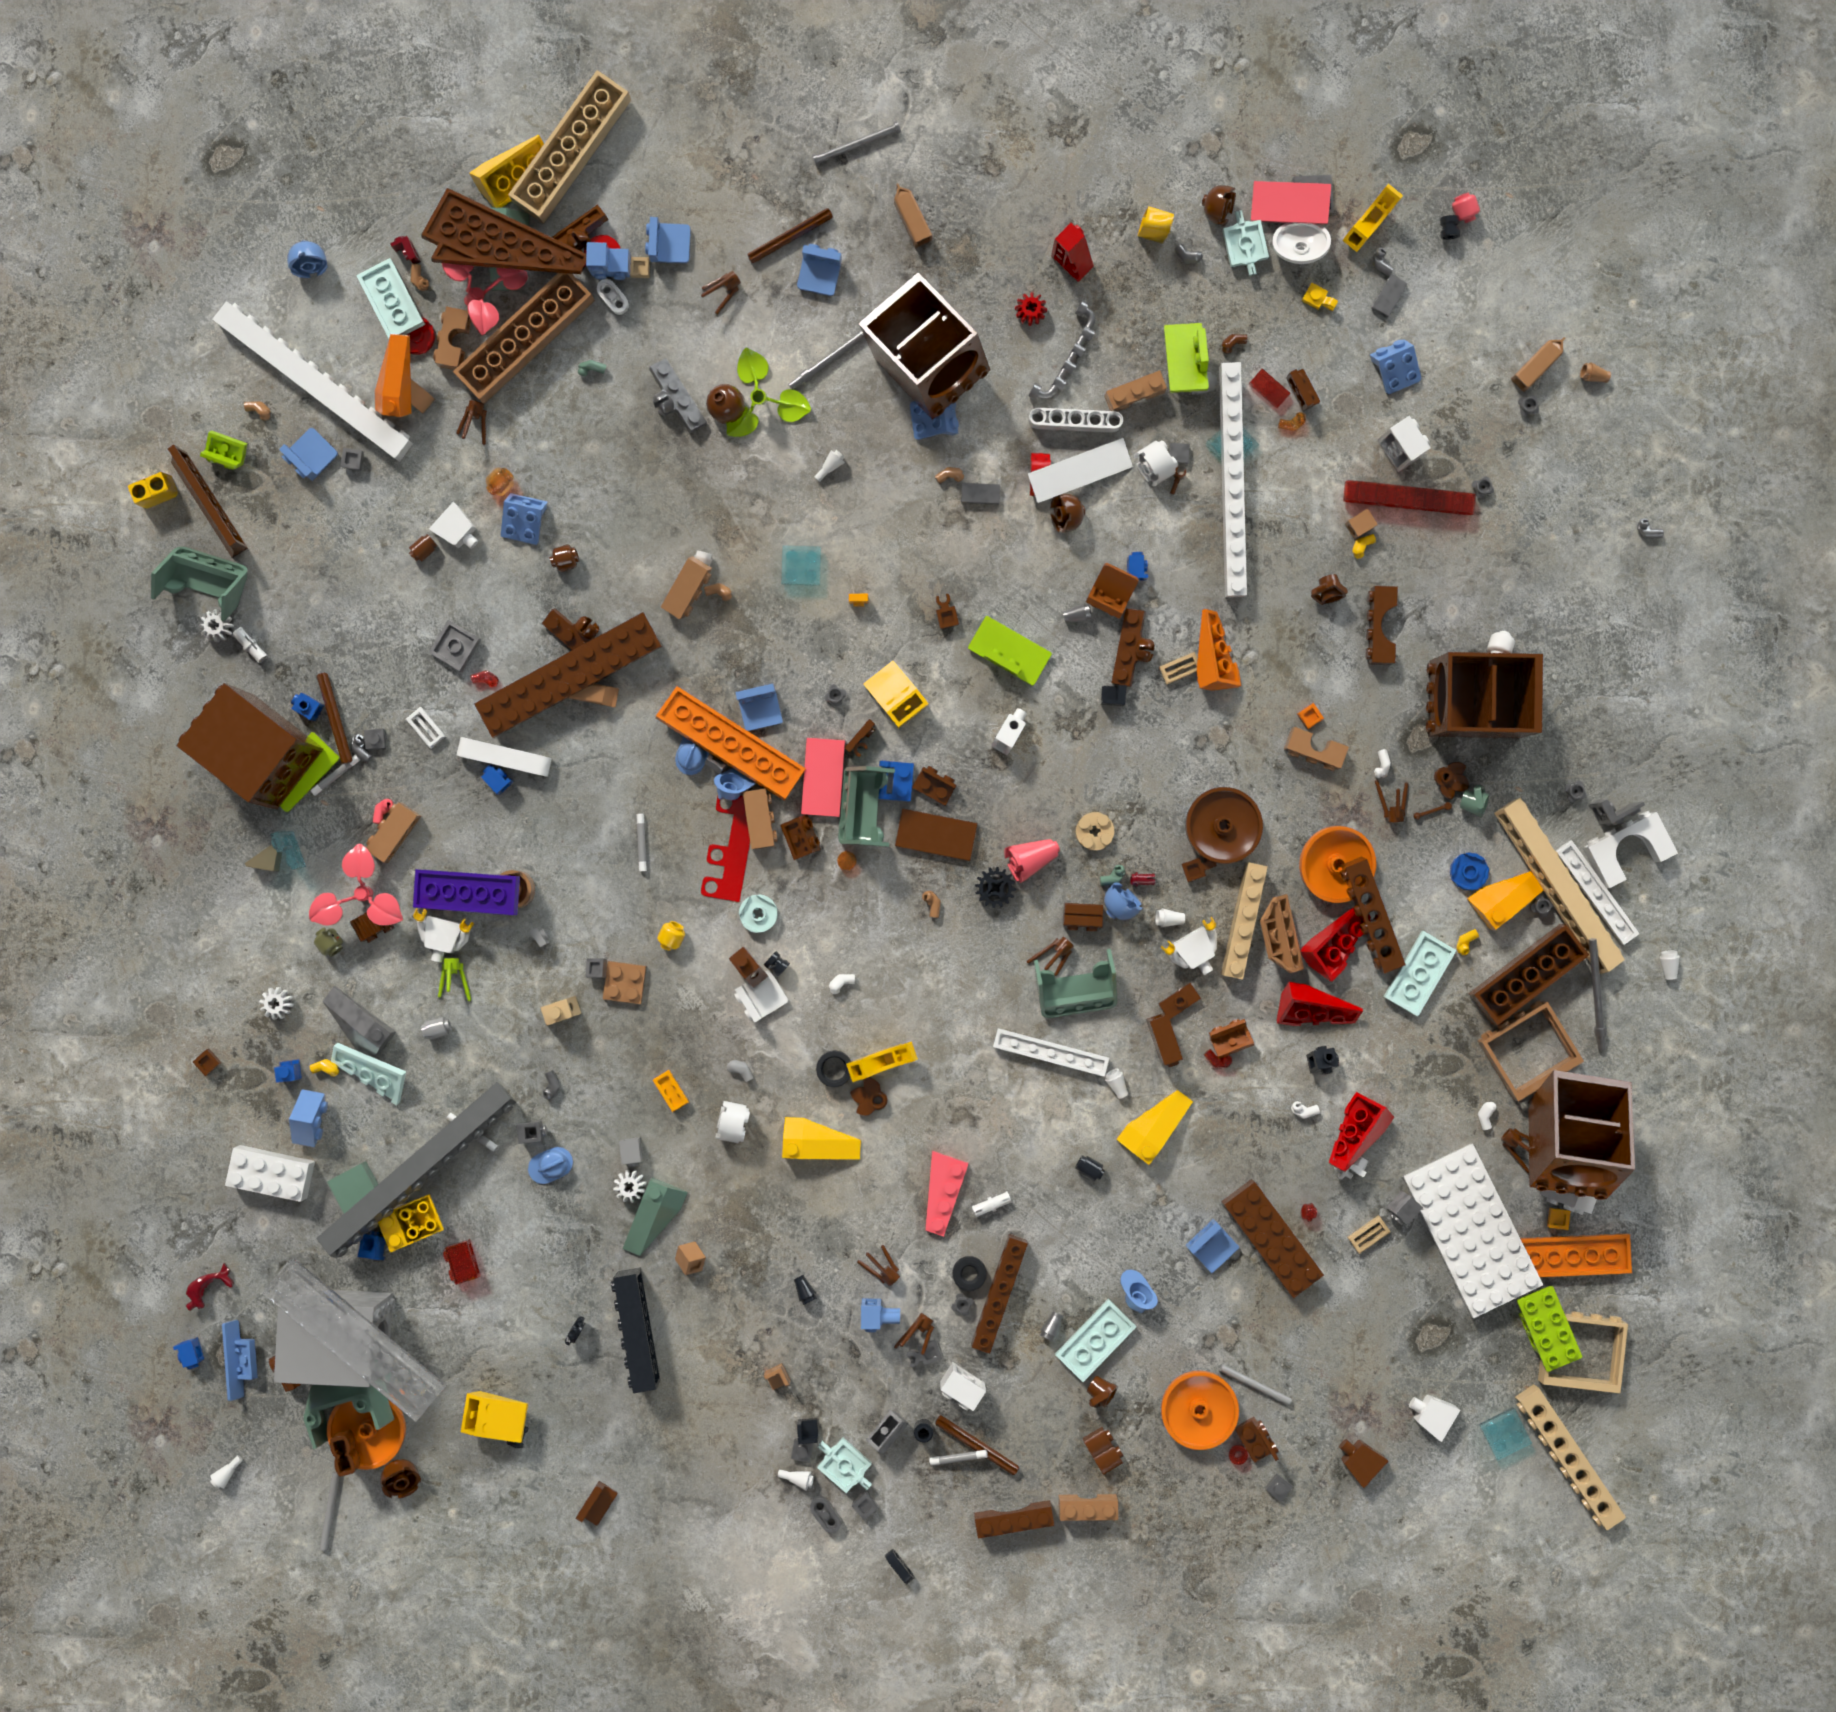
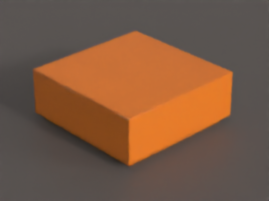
M1314 703L1297 713L1307 730L1324 719Z

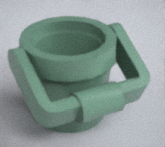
M1481 784L1476 785L1474 791L1465 790L1460 808L1482 818L1488 806L1490 794L1485 792V787Z

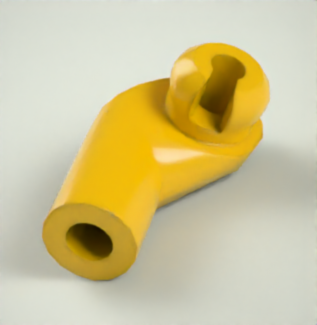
M1374 534L1361 537L1355 541L1352 548L1355 558H1362L1366 546L1376 543Z

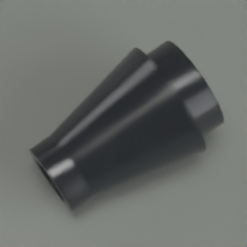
M804 1275L794 1279L799 1302L801 1301L805 1305L817 1299L816 1291Z

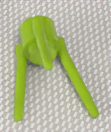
M445 958L444 964H442L438 998L442 996L446 974V991L450 992L451 974H458L457 970H459L467 1000L470 1002L471 996L463 970V963H459V958Z

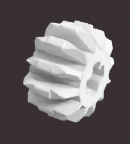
M214 609L213 613L206 612L207 618L201 617L204 624H200L199 627L204 629L201 634L207 635V640H214V642L219 643L220 638L224 641L227 640L226 634L232 635V632L228 631L229 628L234 627L233 624L229 623L232 618L228 617L225 622L221 621V612ZM217 623H219V627H216V629H214V625H217Z
M276 987L275 990L269 988L268 993L262 994L265 999L259 1001V1003L264 1004V1007H261L260 1010H267L265 1016H271L273 1020H276L278 1017L283 1019L285 1014L291 1013L288 1007H293L294 1004L289 1003V1000L293 997L286 996L288 990L282 991L281 987ZM275 1000H277L276 1002H279V1006L274 1005Z
M629 1170L625 1171V1175L619 1173L620 1179L614 1180V1183L619 1186L614 1187L613 1190H620L617 1198L623 1195V1202H626L629 1197L630 1202L633 1203L635 1197L641 1199L640 1193H645L646 1191L641 1186H645L647 1183L646 1181L640 1182L643 1175L641 1174L637 1178L636 1170L632 1172V1175ZM632 1182L634 1186L628 1190L626 1186Z

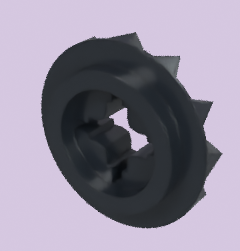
M578 1317L565 1339L566 1345L570 1346L571 1343L574 1344L586 1324L584 1323V1317Z

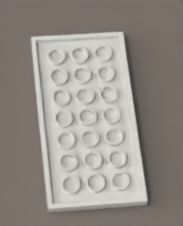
M1469 1144L1402 1176L1413 1199L1423 1207L1421 1215L1472 1318L1543 1286L1473 1144Z

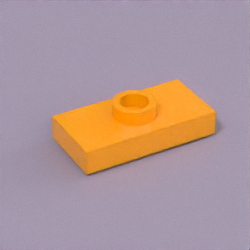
M670 1070L653 1079L654 1084L672 1113L689 1103L688 1098Z

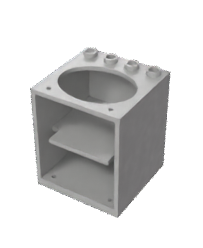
M301 1288L278 1303L274 1382L370 1387L389 1370L392 1310L395 1308L393 1293Z

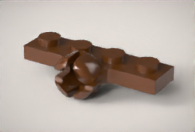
M596 205L556 233L552 238L581 252L583 248L587 251V242H591L588 237L589 233L609 219L602 209Z
M555 608L550 611L541 623L572 650L591 641L599 632V626L596 622L591 625L593 620L589 617H580L573 624Z
M1128 608L1125 610L1111 681L1112 684L1131 687L1136 663L1138 661L1150 662L1154 654L1145 650L1154 651V642L1151 639L1142 638L1145 611Z

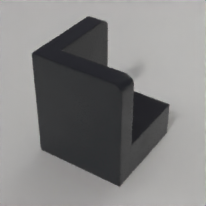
M1127 685L1102 686L1101 705L1124 706Z
M817 1418L798 1419V1444L818 1443Z

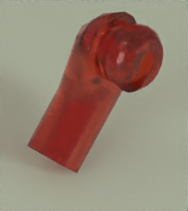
M1211 1049L1203 1054L1215 1068H1228L1233 1062L1230 1056L1218 1059Z

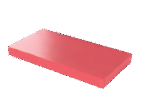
M1254 181L1251 221L1261 220V222L1328 225L1331 184Z
M807 738L801 814L840 817L845 740Z

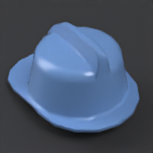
M683 737L676 753V766L684 774H697L703 769L709 752Z
M734 768L717 775L714 779L720 800H736L743 791L755 784L753 780Z
M561 1147L551 1148L539 1153L529 1162V1175L532 1180L540 1184L557 1180L568 1174L573 1164L572 1156L569 1151Z
M1126 1270L1122 1273L1120 1280L1122 1288L1126 1293L1125 1300L1127 1305L1140 1314L1145 1310L1153 1309L1157 1305L1158 1299L1143 1275L1135 1270Z

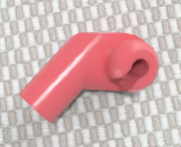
M384 799L375 806L372 823L380 824L383 820V815L389 812L390 808L394 805L392 800Z

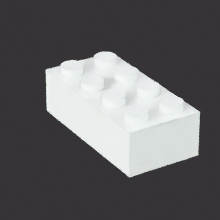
M239 1145L233 1148L225 1186L301 1202L308 1197L315 1161Z

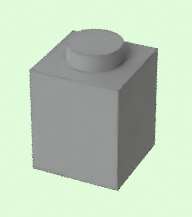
M641 1137L621 1139L619 1141L622 1165L627 1164V1167L638 1166L639 1162L643 1161Z

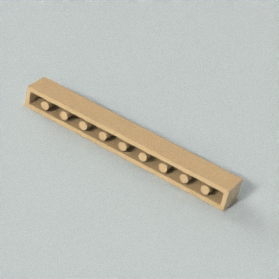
M1518 798L1496 811L1494 814L1564 923L1589 953L1588 960L1590 961L1589 939L1596 938L1600 974L1610 972L1625 959L1620 949L1616 947L1609 932L1602 925L1600 918L1595 914L1589 901L1580 891L1578 884L1569 874V870L1560 860L1558 853L1549 843L1548 837L1538 826L1537 820L1529 812L1526 803L1521 798Z

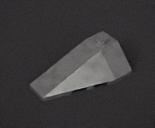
M336 986L331 989L322 1001L354 1048L363 1054L376 1059L396 1032Z

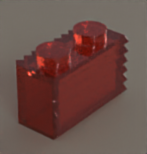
M470 1239L445 1247L443 1256L446 1263L449 1262V1276L455 1285L477 1279L481 1276Z

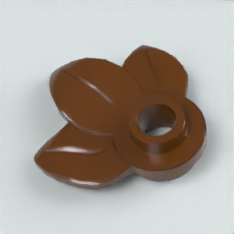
M1452 762L1447 767L1439 768L1434 774L1435 782L1440 785L1441 794L1448 799L1454 798L1455 791H1465L1469 788L1468 779L1462 775L1466 768V765L1463 763Z
M870 1077L864 1079V1087L855 1088L850 1092L853 1100L859 1104L856 1113L866 1116L873 1113L874 1110H881L885 1108L888 1102L886 1094L881 1091L880 1084ZM880 1097L882 1102L877 1104L874 1099Z

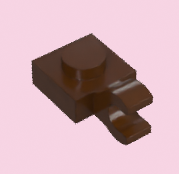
M1200 858L1181 864L1187 882L1205 877L1204 870L1217 866L1216 863L1210 861L1201 863Z

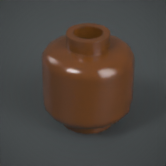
M569 544L554 548L552 556L549 557L552 567H557L560 572L574 569L577 567V562H580L576 548H572Z

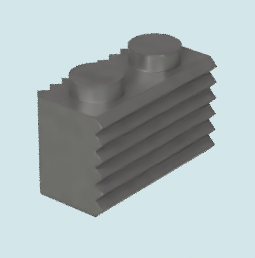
M1402 1190L1386 1207L1390 1210L1389 1215L1401 1225L1404 1222L1410 1225V1222L1416 1219L1415 1216H1418V1213H1421V1210H1423V1207L1415 1199Z
M889 1411V1414H886L884 1420H881L879 1426H876V1429H874V1432H871L866 1441L878 1452L885 1453L909 1423L897 1412Z

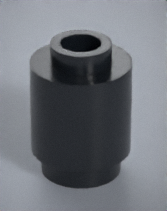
M1082 1155L1075 1166L1078 1173L1092 1181L1100 1180L1105 1172L1102 1169L1103 1164L1089 1156L1085 1157Z
M920 1419L915 1423L914 1436L917 1441L925 1443L932 1439L933 1425L929 1420Z

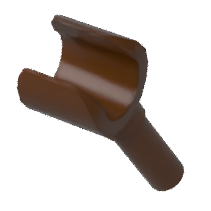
M1179 467L1176 468L1170 494H1175L1180 480L1186 475V469L1183 475H1179L1177 473Z

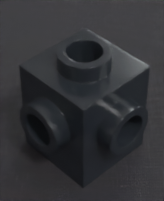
M1321 1046L1306 1055L1310 1074L1321 1072L1322 1075L1333 1073V1069L1339 1067V1056L1335 1052V1048L1327 1049V1046Z

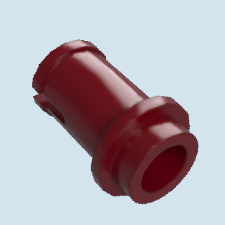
M1135 872L1130 877L1131 885L1138 887V885L1154 886L1155 879L1153 878H1155V874H1138V872Z

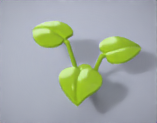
M748 347L742 351L739 357L737 372L739 378L744 383L754 381L755 390L750 395L752 401L751 408L748 409L745 406V411L737 421L726 423V433L732 437L749 435L757 428L759 419L752 412L755 405H763L766 401L779 404L777 408L778 415L787 422L798 421L811 411L808 400L796 390L787 389L782 391L779 401L767 397L766 392L758 388L757 379L766 377L769 365L761 354Z

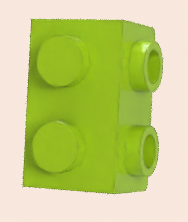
M209 431L206 448L200 453V457L206 458L208 462L220 463L225 468L234 470L244 465L248 443L215 431Z

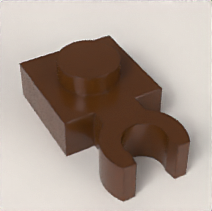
M946 594V602H941L939 596H936V603L941 607V609L936 610L940 630L959 625L955 606L949 607V594Z

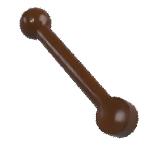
M1446 802L1443 806L1422 813L1416 812L1413 817L1415 820H1419L1422 816L1443 809L1449 810L1452 808V804Z

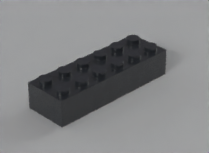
M641 1267L618 1271L613 1277V1281H611L612 1292L616 1293L617 1300H614L615 1311H619L620 1316L617 1323L619 1331H622L623 1334L621 1347L622 1350L626 1351L624 1364L625 1368L629 1369L630 1374L627 1378L629 1389L632 1388L633 1394L656 1390L661 1380Z

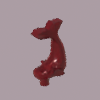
M226 1263L223 1264L220 1272L203 1275L188 1285L186 1295L191 1299V1302L186 1304V1307L189 1311L195 1307L198 1309L205 1307L202 1299L204 1289L215 1279H221L226 1286L233 1287L234 1282L228 1276L230 1269Z

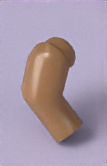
M412 264L411 283L418 290L425 291L429 287V281L421 276V265Z
M244 402L246 412L256 411L260 415L261 420L270 419L271 411L263 402Z
M947 467L934 477L941 484L948 478H954L955 481L960 482L964 479V474L960 468Z
M721 583L704 587L706 596L718 594L722 596L724 601L732 598L730 588Z
M925 891L922 894V899L931 907L929 917L939 918L941 900L934 892Z

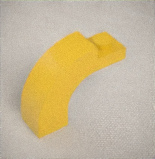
M1388 183L1368 210L1350 229L1343 241L1358 252L1394 209L1403 195Z
M911 1041L877 1051L846 1065L852 1082L890 1068L914 1062L918 1058Z

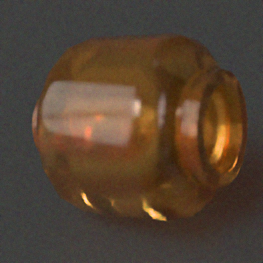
M504 467L495 468L485 478L486 489L492 495H505L514 486L513 474Z

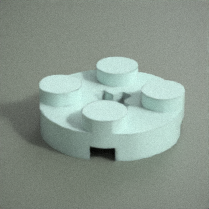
M761 894L752 895L742 902L739 916L743 926L749 931L755 933L765 932L776 923L778 910L774 901L768 896ZM761 908L764 916L756 919L753 911Z

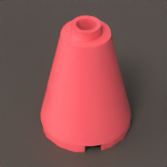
M1052 839L1008 846L1004 849L1005 859L1009 857L1010 863L1007 865L1016 881L1020 880V883H1022L1058 857L1060 848L1056 841L1053 842Z

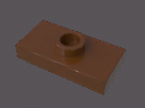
M1189 982L1158 1004L1163 1012L1169 1016V1019H1171L1201 998Z

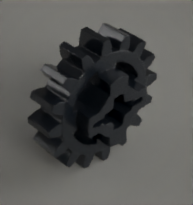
M990 867L988 868L989 873L982 871L983 877H977L980 884H975V887L979 888V891L975 892V894H981L979 901L986 900L985 906L992 903V908H995L996 904L1001 908L1003 907L1002 902L1009 904L1008 898H1014L1011 892L1016 891V888L1012 887V884L1016 883V881H1010L1012 874L1006 875V869L999 872V867H996L995 871ZM996 874L1002 876V878L994 880L990 875ZM984 881L988 883V887L985 892H983ZM1003 881V883L999 886L1000 891L998 893L997 891H993L988 894V892L991 891V884L993 882L994 884H998ZM1006 883H1008L1007 894L1003 892V888ZM997 895L1000 900H991L989 897Z

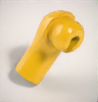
M1476 929L1459 937L1456 948L1461 955H1467L1470 952V942L1479 938Z
M328 1059L310 1065V1070L313 1074L324 1071L331 1077L339 1074L338 1066Z

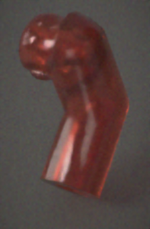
M488 670L470 675L473 684L483 681L493 688L499 683L498 677Z

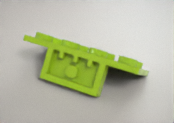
M1202 323L1164 325L1170 392L1207 391L1209 388L1207 376L1209 358L1206 329L1202 327Z
M985 616L968 646V649L1031 686H1034L1052 655L1050 651L989 616Z
M311 732L308 737L324 749L280 807L285 812H290L340 759L314 732Z
M1548 1286L1517 1299L1521 1313L1518 1315L1533 1350L1539 1354L1547 1372L1582 1358L1580 1349L1553 1286Z

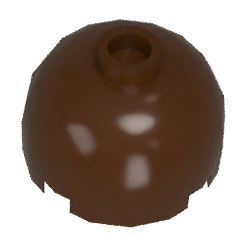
M1218 185L1213 187L1208 194L1204 195L1202 206H1204V213L1209 221L1222 226L1228 223L1229 220L1226 219L1228 213L1232 214L1236 200V193L1233 192L1235 187Z
M720 384L710 390L706 401L707 410L715 421L721 424L733 423L745 411V398L736 387L730 384Z
M1061 494L1052 498L1050 508H1054V514H1051V520L1056 531L1065 533L1076 530L1081 525L1085 516V507L1080 500L1071 494Z
M406 1459L390 1462L383 1469L380 1478L382 1491L389 1498H392V1496H398V1498L407 1497L418 1489L419 1481L421 1483V1477L416 1465Z

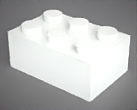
M1410 416L1391 427L1377 440L1398 472L1418 460L1431 449L1428 438L1421 434L1417 421L1411 419Z

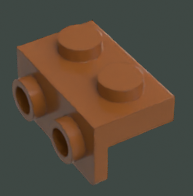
M1245 1019L1233 1020L1229 1025L1215 1027L1209 1032V1038L1218 1059L1254 1046V1041L1247 1028Z

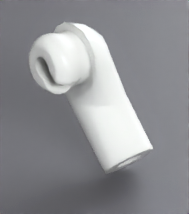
M1386 749L1378 751L1381 765L1380 768H1376L1374 771L1376 778H1385L1391 766L1388 752Z
M837 975L829 984L830 992L838 994L844 984H855V975Z
M1297 1101L1291 1107L1292 1112L1302 1119L1320 1114L1318 1105L1307 1108Z

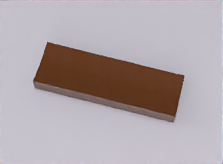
M176 445L167 448L172 455L171 464L231 558L248 549L188 453Z

